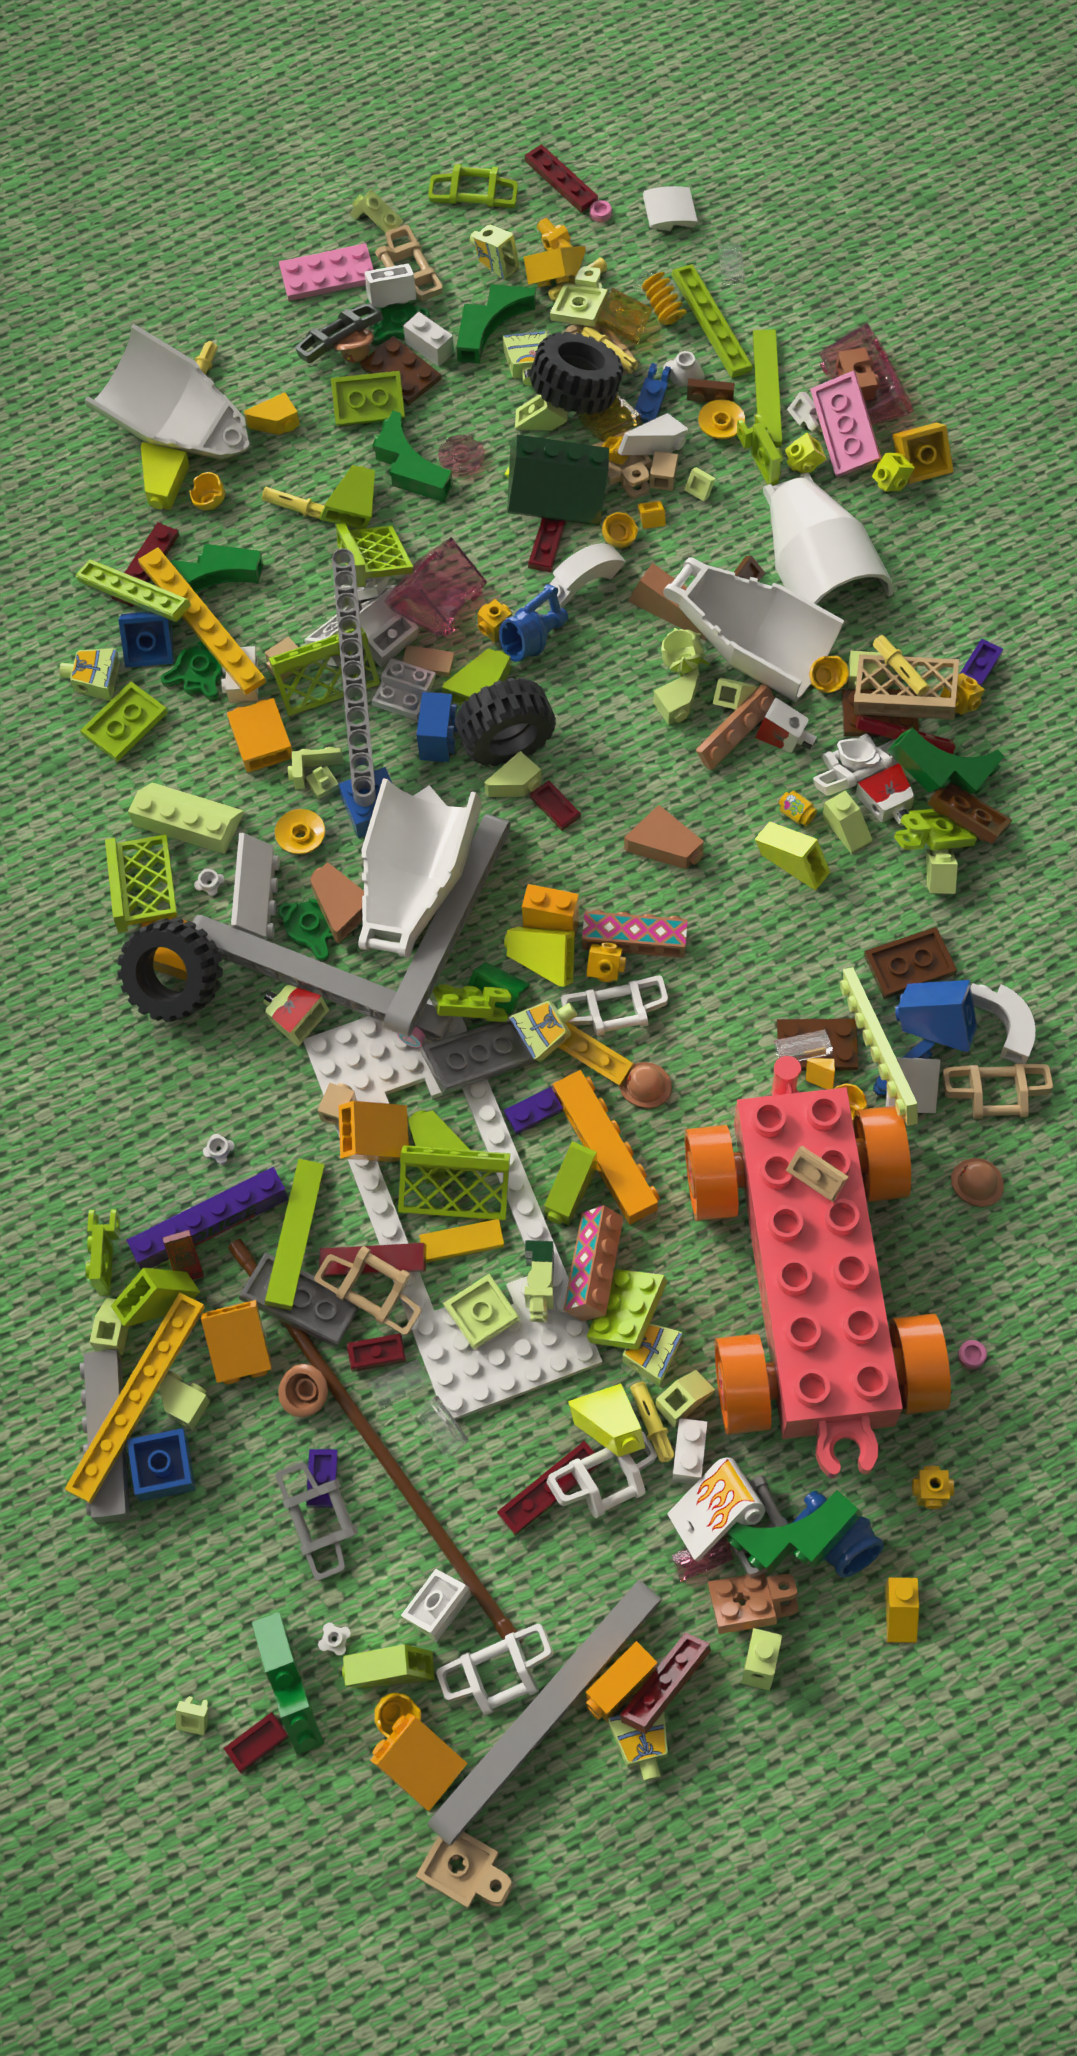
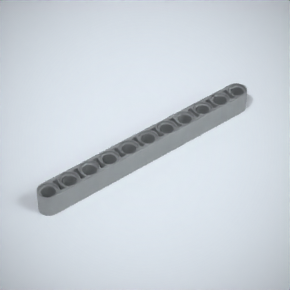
M342 548L335 551L332 555L351 782L354 801L359 806L367 807L374 803L376 790L356 570L353 553L348 549ZM343 562L348 563L346 566H340L339 564ZM345 584L350 585L349 588H342L341 586ZM345 607H352V608H353V609L348 610V611L343 610V608H345ZM347 629H354V630H355V631L352 632V633H346V632H344V631L347 630ZM350 651L357 652V654L353 656L347 655V653ZM351 674L359 675L357 678L348 677ZM355 696L361 698L359 701L350 700L352 697ZM356 719L363 720L361 724L352 723ZM358 742H363L366 744L365 746L360 748L354 746ZM360 765H365L368 767L364 771H359L356 769ZM363 788L370 790L367 794L358 793Z
M489 814L484 815L472 839L462 876L438 908L385 1015L384 1029L408 1037L412 1034L505 843L510 830V821Z
M202 915L195 916L193 923L196 924L195 929L200 930L203 928L208 933L206 938L209 941L214 940L217 945L214 947L216 954L220 953L221 958L289 985L319 994L324 999L384 1022L385 1015L396 991ZM426 1003L416 1027L423 1031L426 1039L436 1042L445 1038L453 1021V1016H438L434 1006Z
M641 1580L633 1585L429 1820L427 1825L449 1846L459 1838L660 1604L662 1599Z

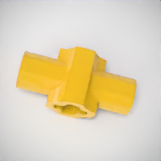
M548 218L542 219L537 224V229L542 234L541 241L547 251L563 247H573L570 244L571 237L564 225L555 227Z

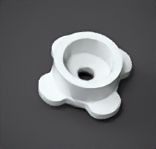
M204 869L199 874L198 881L194 884L195 888L198 891L203 890L207 892L209 896H214L218 893L219 885L224 883V876L217 874L214 870Z
M214 1134L209 1139L207 1147L203 1149V1154L207 1158L212 1157L216 1159L218 1164H223L227 1161L229 1152L234 1150L235 1145L233 1141H227L219 1134Z
M326 1623L323 1626L324 1635L322 1640L318 1642V1647L323 1652L329 1650L341 1656L346 1652L345 1646L347 1639L351 1636V1632L347 1627L339 1628L335 1627L333 1623ZM334 1636L337 1637L336 1642L332 1641V1638Z

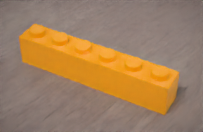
M579 1070L553 1083V1092L562 1105L563 1112L582 1145L597 1152V1170L628 1224L630 1225L658 1211V1201L660 1200L658 1192L653 1185L649 1187L647 1184L645 1170L640 1163L636 1165L632 1158L634 1153L627 1141L623 1143L620 1138V1128L614 1119L610 1121L607 1116L608 1109L603 1099H597L594 1094L595 1086L590 1077H584L582 1071Z

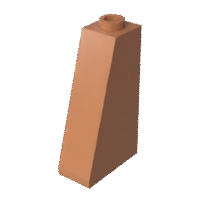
M652 563L640 579L628 602L683 630L700 633V638L706 640L707 638L683 613L679 605L664 596L663 590L668 584H672L675 578ZM682 585L681 589L686 591L687 587Z

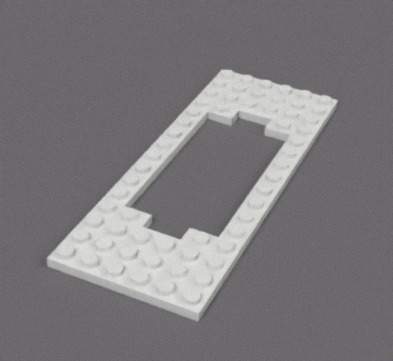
M428 999L427 1004L433 1006L431 1000ZM367 1016L306 1038L303 1042L323 1096L329 1082L336 1085L343 1083L354 1090L357 1101L389 1104L386 1095L424 1081L432 1099L443 1096L420 1052L422 1046L433 1043V1041L425 1038L421 1047H411L398 1038V1033L384 1029L383 1021ZM453 1016V1021L445 1038L467 1031L462 1017ZM488 1080L461 1088L487 1152L511 1153L507 1202L524 1245L525 1240L553 1241ZM335 1125L338 1136L340 1138L339 1127ZM347 1159L379 1245L408 1244L378 1162ZM496 1173L501 1184L503 1182V1173ZM554 1242V1309H548L547 1322L530 1321V1308H526L524 1296L525 1286L528 1287L527 1276L506 1284V1287L513 1302L511 1306L520 1317V1321L475 1350L472 1349L445 1307L434 1311L420 1272H410L411 1275L403 1294L422 1308V1313L412 1328V1332L446 1423L602 1365V1359L596 1345L590 1343L586 1337L589 1331L586 1321H581L563 1311L569 1278ZM400 1298L409 1322L414 1314V1309Z

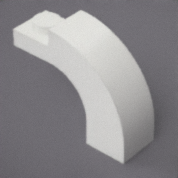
M600 543L585 547L574 553L553 572L555 578L550 585L558 588L557 596L560 608H563L587 582L599 577L612 579L626 563L612 545Z
M972 983L971 990L974 1006L995 1014L1005 1025L1007 1039L1000 1057L1014 1063L1026 1064L1035 1041L1036 1030L1034 1018L1028 1005L1017 993L1002 984L996 993L985 985Z

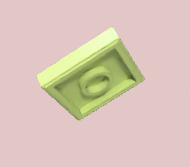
M490 1274L443 1303L445 1309L473 1350L520 1321V1317Z

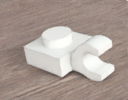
M799 392L787 410L799 426L807 425L812 432L816 428L819 432H822L819 418L815 415L816 407L814 402L806 392Z

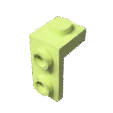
M372 189L364 197L360 194L352 203L354 209L349 213L356 220L364 212L385 233L398 228L403 223V219Z
M326 747L318 750L301 749L299 751H292V766H288L289 781H294L295 789H305L304 767L344 764L342 749Z

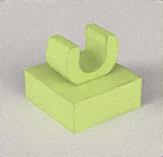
M696 467L691 470L684 490L705 501L709 498L716 478Z
M327 766L324 768L319 767L313 770L312 774L305 777L307 784L318 800L339 789V783Z
M188 1697L185 1702L179 1701L176 1709V1729L204 1735L208 1726L207 1700H203L201 1706L192 1704L193 1697Z

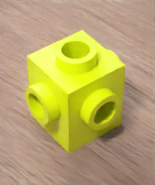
M808 433L785 449L788 456L787 464L794 472L797 470L801 474L812 472L827 460L820 442Z
M885 453L882 460L878 462L872 477L883 491H901L906 486L915 467L901 453Z

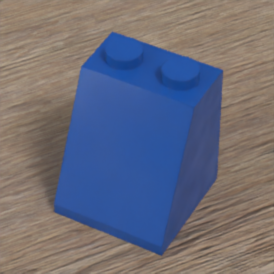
M970 980L907 984L904 994L900 996V1004L896 1006V1020L901 1022L902 1031L961 1051L970 1050L977 1029Z

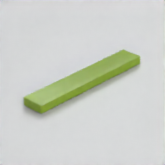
M690 264L673 269L671 275L730 377L734 378L751 372L752 364L694 265Z
M776 329L753 330L756 413L760 414L768 427L767 430L772 434L775 447L782 446Z
M91 559L75 575L77 580L83 584L174 622H177L191 606L189 600Z
M298 1158L264 1305L292 1310L323 1174V1163Z

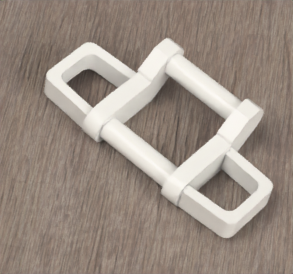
M868 734L860 736L859 739L866 740L874 746L880 760L877 765L864 767L854 773H851L839 764L838 761L841 759L838 750L824 753L823 760L829 771L813 778L815 787L825 795H832L842 790L850 789L856 786V782L897 764L898 762L892 756H889L887 752L896 739L876 747Z
M658 975L638 981H629L627 985L598 991L590 989L585 992L563 995L561 997V1004L563 1007L569 1002L587 1000L591 1016L575 1017L568 1023L573 1026L593 1025L596 1035L601 1036L605 1035V1032L637 1025H640V1027L648 1026L646 1013L666 1006L668 996L663 978ZM658 985L662 998L643 1005L639 989ZM631 994L636 1015L602 1022L597 1001Z
M642 1432L645 1443L644 1450L648 1457L638 1464H635L630 1454L618 1457L605 1448L582 1460L575 1459L565 1467L551 1473L547 1479V1484L561 1506H566L586 1498L592 1515L595 1518H599L605 1514L606 1510L632 1497L639 1498L645 1495V1487L640 1471L652 1464L657 1457L656 1451L645 1433ZM615 1457L627 1477L629 1487L601 1499L600 1492L587 1470ZM572 1473L582 1491L565 1495L556 1480Z
M536 1624L519 1632L510 1633L505 1636L506 1639L473 1654L468 1652L459 1659L437 1669L436 1673L444 1697L453 1702L474 1695L481 1711L486 1716L493 1713L494 1708L527 1693L533 1695L539 1692L530 1669L548 1660L554 1654L545 1628L540 1624ZM539 1633L544 1645V1651L526 1662L519 1640ZM510 1650L515 1667L523 1683L488 1697L476 1665ZM463 1666L470 1688L451 1693L446 1675Z

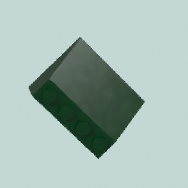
M517 434L510 445L507 513L600 525L609 469V448Z

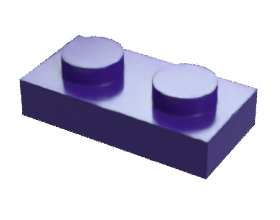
M981 638L960 674L964 673L968 677L975 679L978 685L982 687L1001 657L1003 648Z
M551 1086L504 1109V1114L516 1135L563 1112V1107Z
M309 1449L308 1468L318 1486L337 1479V1449ZM307 1479V1490H309L313 1487L310 1481ZM328 1493L306 1501L307 1508H334Z

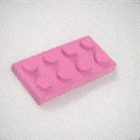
M366 243L279 261L288 301L366 285L364 272L373 270Z
M851 371L811 388V394L835 476L841 477L882 460L856 372Z

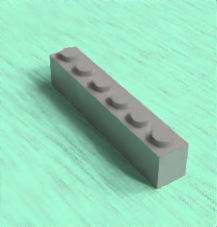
M117 1349L84 1353V1362L80 1363L81 1379H85V1389L81 1390L82 1405L86 1406V1416L82 1417L83 1432L87 1433L88 1443L83 1446L84 1455L123 1390L122 1357ZM126 1445L91 1504L86 1502L87 1515L91 1516L96 1524L130 1520Z

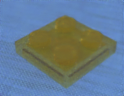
M612 288L596 324L637 344L653 308Z
M618 393L613 404L603 412H596L588 415V413L578 414L580 422L601 442L607 440L609 436H615L642 422L641 415Z

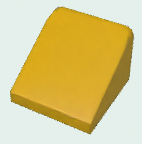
M609 436L601 447L609 448L610 461L622 465L630 456L618 453L623 436Z
M661 501L638 504L643 529L666 525L665 510Z
M807 1058L806 1081L827 1090L833 1089L834 1059Z

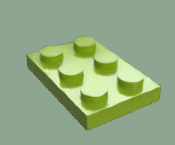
M400 371L331 378L336 426L383 422L386 418H389L393 410L400 412L402 419H405Z
M130 682L80 732L84 738L118 762L168 711L164 705L133 682Z
M616 1269L612 1278L606 1315L594 1318L586 1336L588 1341L594 1344L639 1350L668 1282L665 1276Z

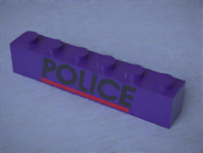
M273 1166L126 1241L140 1269L153 1268L169 1260L163 1237L190 1230L194 1245L197 1246L289 1200Z

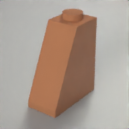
M660 805L624 837V849L627 852L684 869L688 868L691 864H697L704 854V841Z
M327 862L322 868L319 867L313 872L310 882L312 892L335 941L340 943L363 921L362 896H364V891Z

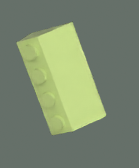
M150 783L138 790L128 813L133 826L162 835L167 834L168 837L225 854L244 811L156 783Z

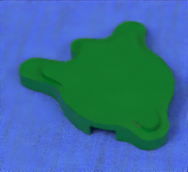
M409 302L394 303L378 308L381 310L383 320L370 326L374 330L372 332L374 338L371 343L380 345L393 336L397 339L405 338L403 326L418 312L430 319L429 310L418 305L415 307Z
M200 641L196 643L197 646L188 650L186 647L180 652L175 666L162 674L161 682L165 687L185 683V693L201 692L207 699L215 700L219 696L217 683L223 675L222 666L203 642Z
M308 899L309 901L300 904L298 902L282 904L278 909V914L284 922L285 931L289 939L299 946L310 949L316 960L320 962L328 960L330 954L327 941L335 939L317 900Z

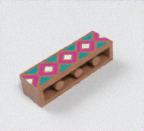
M601 910L585 911L582 950H590L592 944L613 943L617 947L623 948L622 953L685 958L688 919H682L678 916H670L668 918L656 917L652 914L639 916L631 915L627 912L614 914L605 913Z
M605 1205L583 1212L581 1215L563 1311L581 1321L604 1316L607 1311L623 1216Z

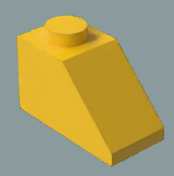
M285 392L244 411L246 425L249 429L281 435L285 432H291L300 426L298 412Z
M888 1578L885 1583L887 1643H917L919 1616L918 1578Z

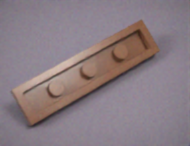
M761 684L696 749L706 768L712 770L766 716L775 699L769 686Z

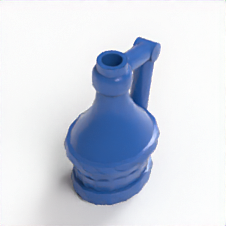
M546 584L540 594L526 604L524 608H520L513 617L506 618L501 624L499 630L501 646L504 653L511 656L512 661H523L527 656H539L545 648L550 631L554 628L562 627L568 621L567 611L564 608H560L557 587ZM549 600L551 610L548 614H539L535 611L545 601Z
M812 1491L804 1499L807 1509H804L792 1523L810 1515L828 1499L824 1495L819 1494L818 1491ZM861 1516L822 1561L825 1560L834 1566L838 1576L843 1578L850 1577L868 1567L881 1554L884 1548L883 1541L875 1536L871 1528L870 1519Z

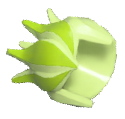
M674 628V631L669 633L662 641L661 653L665 666L669 667L671 671L679 673L680 677H682L685 673L696 669L699 672L698 664L700 663L709 665L703 659L706 654L703 653L702 643L699 640L701 634L691 630H678Z

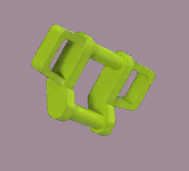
M455 164L452 173L432 175L430 177L428 192L430 202L457 204V202L487 204L488 207L515 208L517 205L518 183L514 180L499 177V167L485 169L462 167V164ZM461 177L489 178L487 195L458 193ZM451 181L450 195L434 194L436 183ZM497 185L512 188V199L495 198Z

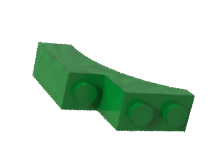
M491 284L487 305L464 304L456 346L457 361L480 363L483 348L496 328L513 316L535 310L536 288Z
M393 410L389 418L384 420L382 432L374 439L373 450H375L376 460L391 464L389 475L392 479V486L444 502L453 486L452 470L437 466L414 451L403 434L401 413Z
M212 544L204 545L203 552L198 555L197 563L171 560L172 565L195 593L207 587L228 582L259 584L264 565L261 551Z
M913 727L902 733L887 750L928 793L936 789H944L951 782L969 794L973 792L977 794L986 786L985 780L987 777L993 776L1000 769L999 763L1005 757L999 750L978 757L953 755L930 744Z
M836 1490L813 1513L788 1525L773 1528H756L735 1523L727 1531V1534L730 1536L727 1541L738 1552L742 1549L746 1550L751 1555L748 1561L760 1572L765 1568L772 1574L794 1548L796 1550L793 1554L803 1564L806 1565L810 1562L817 1567L859 1520L862 1514L853 1503Z
M277 1612L253 1621L252 1626L265 1673L274 1691L280 1717L296 1754L298 1755L323 1745L324 1740L280 1613Z

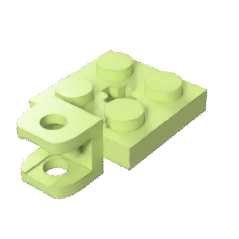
M583 266L575 277V284L564 283L550 312L552 321L595 326L608 298V289H602V284L598 283L601 277L599 268Z

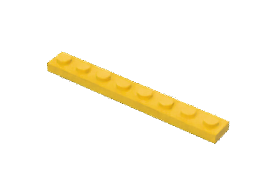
M158 547L138 559L140 566L157 587L189 600L191 606L182 615V618L245 695L266 683L262 673Z
M179 1292L66 1485V1492L89 1504L93 1502L126 1445L127 1439L130 1438L205 1309L202 1303Z

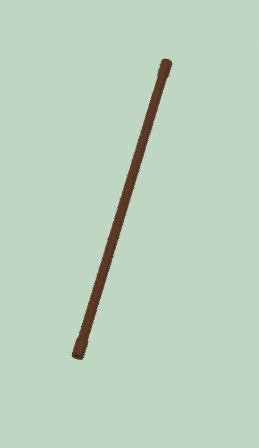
M237 1239L228 1246V1249L238 1264L251 1277L258 1264L242 1239ZM281 1321L310 1364L322 1373L333 1397L465 1585L470 1589L472 1595L494 1624L495 1630L502 1640L506 1639V1635L518 1632L510 1619L499 1608L308 1335Z

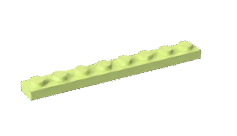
M854 968L843 969V981H840L842 995L848 997L849 1010L851 1013L855 1012L856 1025L858 1029L863 1030L865 1045H870L872 1060L874 1063L878 1062L880 1077L882 1080L887 1081V1091L889 1097L895 1099L898 1116H903L907 1126L918 1124L916 1099Z

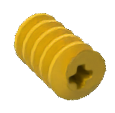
M659 272L646 279L642 284V289L646 292V297L650 300V305L654 308V313L658 316L659 322L668 325L681 319L687 312L685 309L678 310L683 304L681 301L675 302L679 296L677 293L671 294L675 289L674 286H667L670 283V279H662L665 273Z

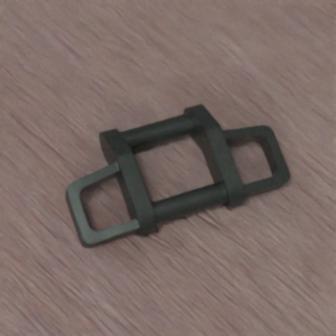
M370 303L352 310H343L338 315L336 321L321 330L314 328L307 333L306 338L295 347L298 356L308 364L314 362L323 354L333 349L334 345L355 332H361L367 327L382 321L381 310ZM343 327L342 330H340V331H338L337 333L333 334L332 336L328 337L330 334L334 333L335 331H337V330H339L340 328ZM311 346L314 348L310 352H306Z

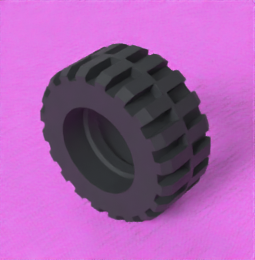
M558 332L547 336L539 343L530 372V381L535 392L541 395L544 401L552 403V406L560 407L567 412L573 411L576 414L583 415L588 413V415L596 412H603L613 404L624 370L619 356L615 354L612 348L606 347L605 343L598 342L595 338L586 337L580 333L571 334V332H564L560 334Z
M510 678L503 682H494L489 687L481 688V691L478 693H473L469 700L464 701L461 709L458 710L455 724L465 750L473 761L485 766L489 764L499 766V764L505 765L520 751L527 756L535 753L539 747L542 748L546 744V740H549L554 732L556 718L543 688L538 683L525 678H518V680Z
M165 918L144 926L129 936V941L125 942L121 948L124 954L118 956L117 964L121 966V969L117 971L118 979H122L123 985L120 986L122 992H127L130 997L127 999L132 1006L136 1004L139 1007L138 1012L143 1015L150 1013V1018L159 1021L163 1019L165 1022H173L177 1019L182 1020L203 1009L205 1005L214 999L215 992L221 986V982L217 979L223 976V968L219 967L218 964L222 961L220 953L216 954L214 947L217 945L214 940L209 941L206 938L208 933L203 928L197 930L195 929V923L191 921L183 923L181 918H173L171 920ZM159 947L174 951L184 962L187 970V983L182 992L170 990L158 980L154 971L153 960L155 952Z

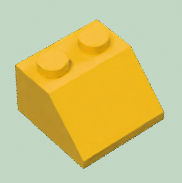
M585 246L563 247L524 256L528 285L537 284L538 288L551 286L550 281L556 280V284L570 281L569 277L577 275L586 251Z
M936 422L892 434L895 453H901L915 467L908 479V484L954 472L946 425Z

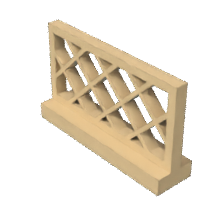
M859 654L854 714L955 719L959 659L904 657L913 668L925 666L929 670L921 676L924 680L934 675L940 681L932 689L929 688L923 696H914L910 692L912 690L911 687H905L899 681L901 676L899 674L894 676L887 669L890 665L885 663L882 655ZM864 663H875L879 668L869 675L863 669ZM942 667H953V673L947 678H944L938 670ZM884 672L890 680L880 686L874 678ZM869 682L877 689L871 694L861 693V688ZM894 683L902 690L897 695H889L885 691ZM945 686L951 692V698H940L936 692Z

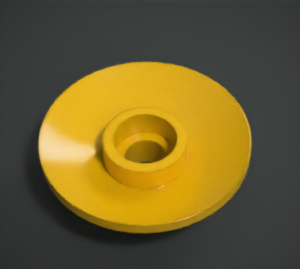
M728 400L711 401L702 407L698 415V423L701 430L706 435L715 439L734 437L737 435V421L743 420L745 423L743 410L736 403Z
M295 809L287 812L278 820L275 827V838L278 845L284 851L296 855L314 851L320 846L325 836V826L322 819L315 812L307 809ZM300 833L305 834L304 837H301V838H298V837H297V835L300 834Z

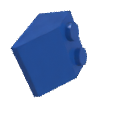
M151 611L121 614L118 622L125 668L174 663L173 630L170 619Z

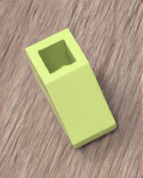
M721 677L718 679L713 704L737 709L759 686Z
M926 849L927 887L929 893H956L958 864L952 849L933 851Z
M106 1298L95 1315L90 1344L96 1352L117 1349L120 1355H123L129 1326H123L111 1308L116 1299Z
M169 1370L159 1386L164 1410L170 1419L193 1431L210 1403L205 1394L206 1390L195 1383L189 1386L181 1382L183 1378Z
M695 1370L676 1380L656 1399V1409L675 1428L679 1425V1418L685 1419L715 1392V1389Z

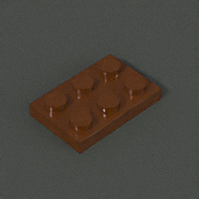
M394 336L360 362L361 368L368 374L400 371L403 402L407 406L441 380V374Z
M842 689L844 737L862 736L864 734L881 736L856 728L855 721L857 715H860L854 714L856 689ZM861 689V693L871 694L877 689ZM886 689L885 691L889 695H897L902 690ZM913 690L910 691L914 696H917ZM862 715L910 729L913 727L919 731L918 718Z
M951 782L944 789L940 788L927 803L933 807L936 813L943 816L946 815L954 820L957 826L970 830L981 841L991 844L1008 829L1012 822V819Z
M937 927L864 951V957L883 999L904 993L907 984L936 982L954 976L957 973L954 962Z
M855 1018L777 1019L778 1059L783 1056L796 1058L800 1062L801 1071H806L807 1058L834 1059L835 1071L858 1070Z

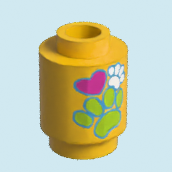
M794 790L790 793L786 792L778 803L780 805L779 811L798 825L803 824L807 826L817 813L814 804Z

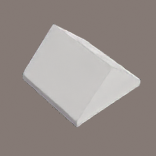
M435 1569L401 1616L437 1643L471 1597L470 1589L465 1584Z

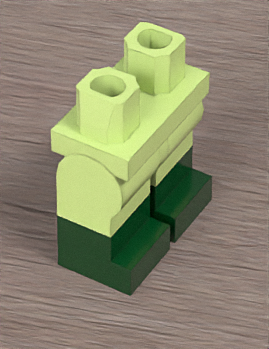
M525 1240L526 1266H532V1270L527 1276L528 1287L525 1286L524 1292L526 1308H530L531 1322H547L548 1309H554L553 1241Z

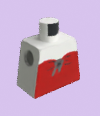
M775 698L755 738L792 753L796 744L810 750L817 736L804 730L809 721L806 716Z
M899 763L857 784V798L880 822H885L894 817L899 826H904L900 820L903 815L909 814L908 810L913 806L914 794Z

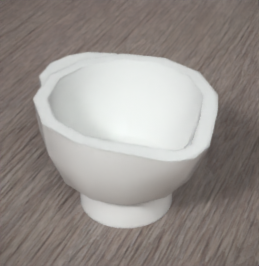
M688 351L680 352L674 360L666 362L663 366V370L665 366L671 367L669 378L674 384L679 386H688L689 378L701 380L705 378L701 365L695 356Z
M853 738L841 740L837 744L841 762L851 773L879 763V754L875 751L874 746L866 740Z

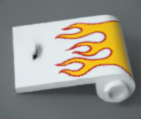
M723 1458L718 1460L667 1515L693 1559L699 1562L736 1522L743 1525L758 1523L765 1514V1507L736 1461L732 1458Z

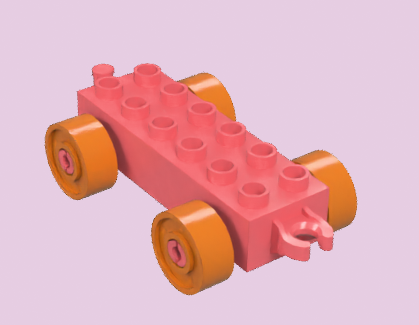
M783 1056L774 1064L772 1096L737 1100L734 1128L738 1152H733L727 1125L685 1129L684 1134L688 1185L695 1221L737 1217L738 1188H744L770 1362H765L759 1334L715 1338V1367L723 1424L727 1435L768 1431L771 1429L770 1400L776 1399L782 1439L816 1436L817 1462L820 1469L832 1479L838 1476L841 1467L839 1460L834 1454V1445L841 1439H851L857 1443L860 1449V1456L858 1458L859 1471L867 1475L872 1471L878 1458V1443L871 1429L894 1427L901 1411L904 1415L948 1410L951 1401L949 1360L943 1330L937 1315L925 1314L891 1318L888 1327L867 1202L908 1198L910 1195L911 1160L903 1116H898L895 1106L855 1110L852 1122L847 1088L799 1093L797 1083L799 1074H801L800 1062L792 1056ZM799 1147H805L849 1177L833 1202L786 1171Z

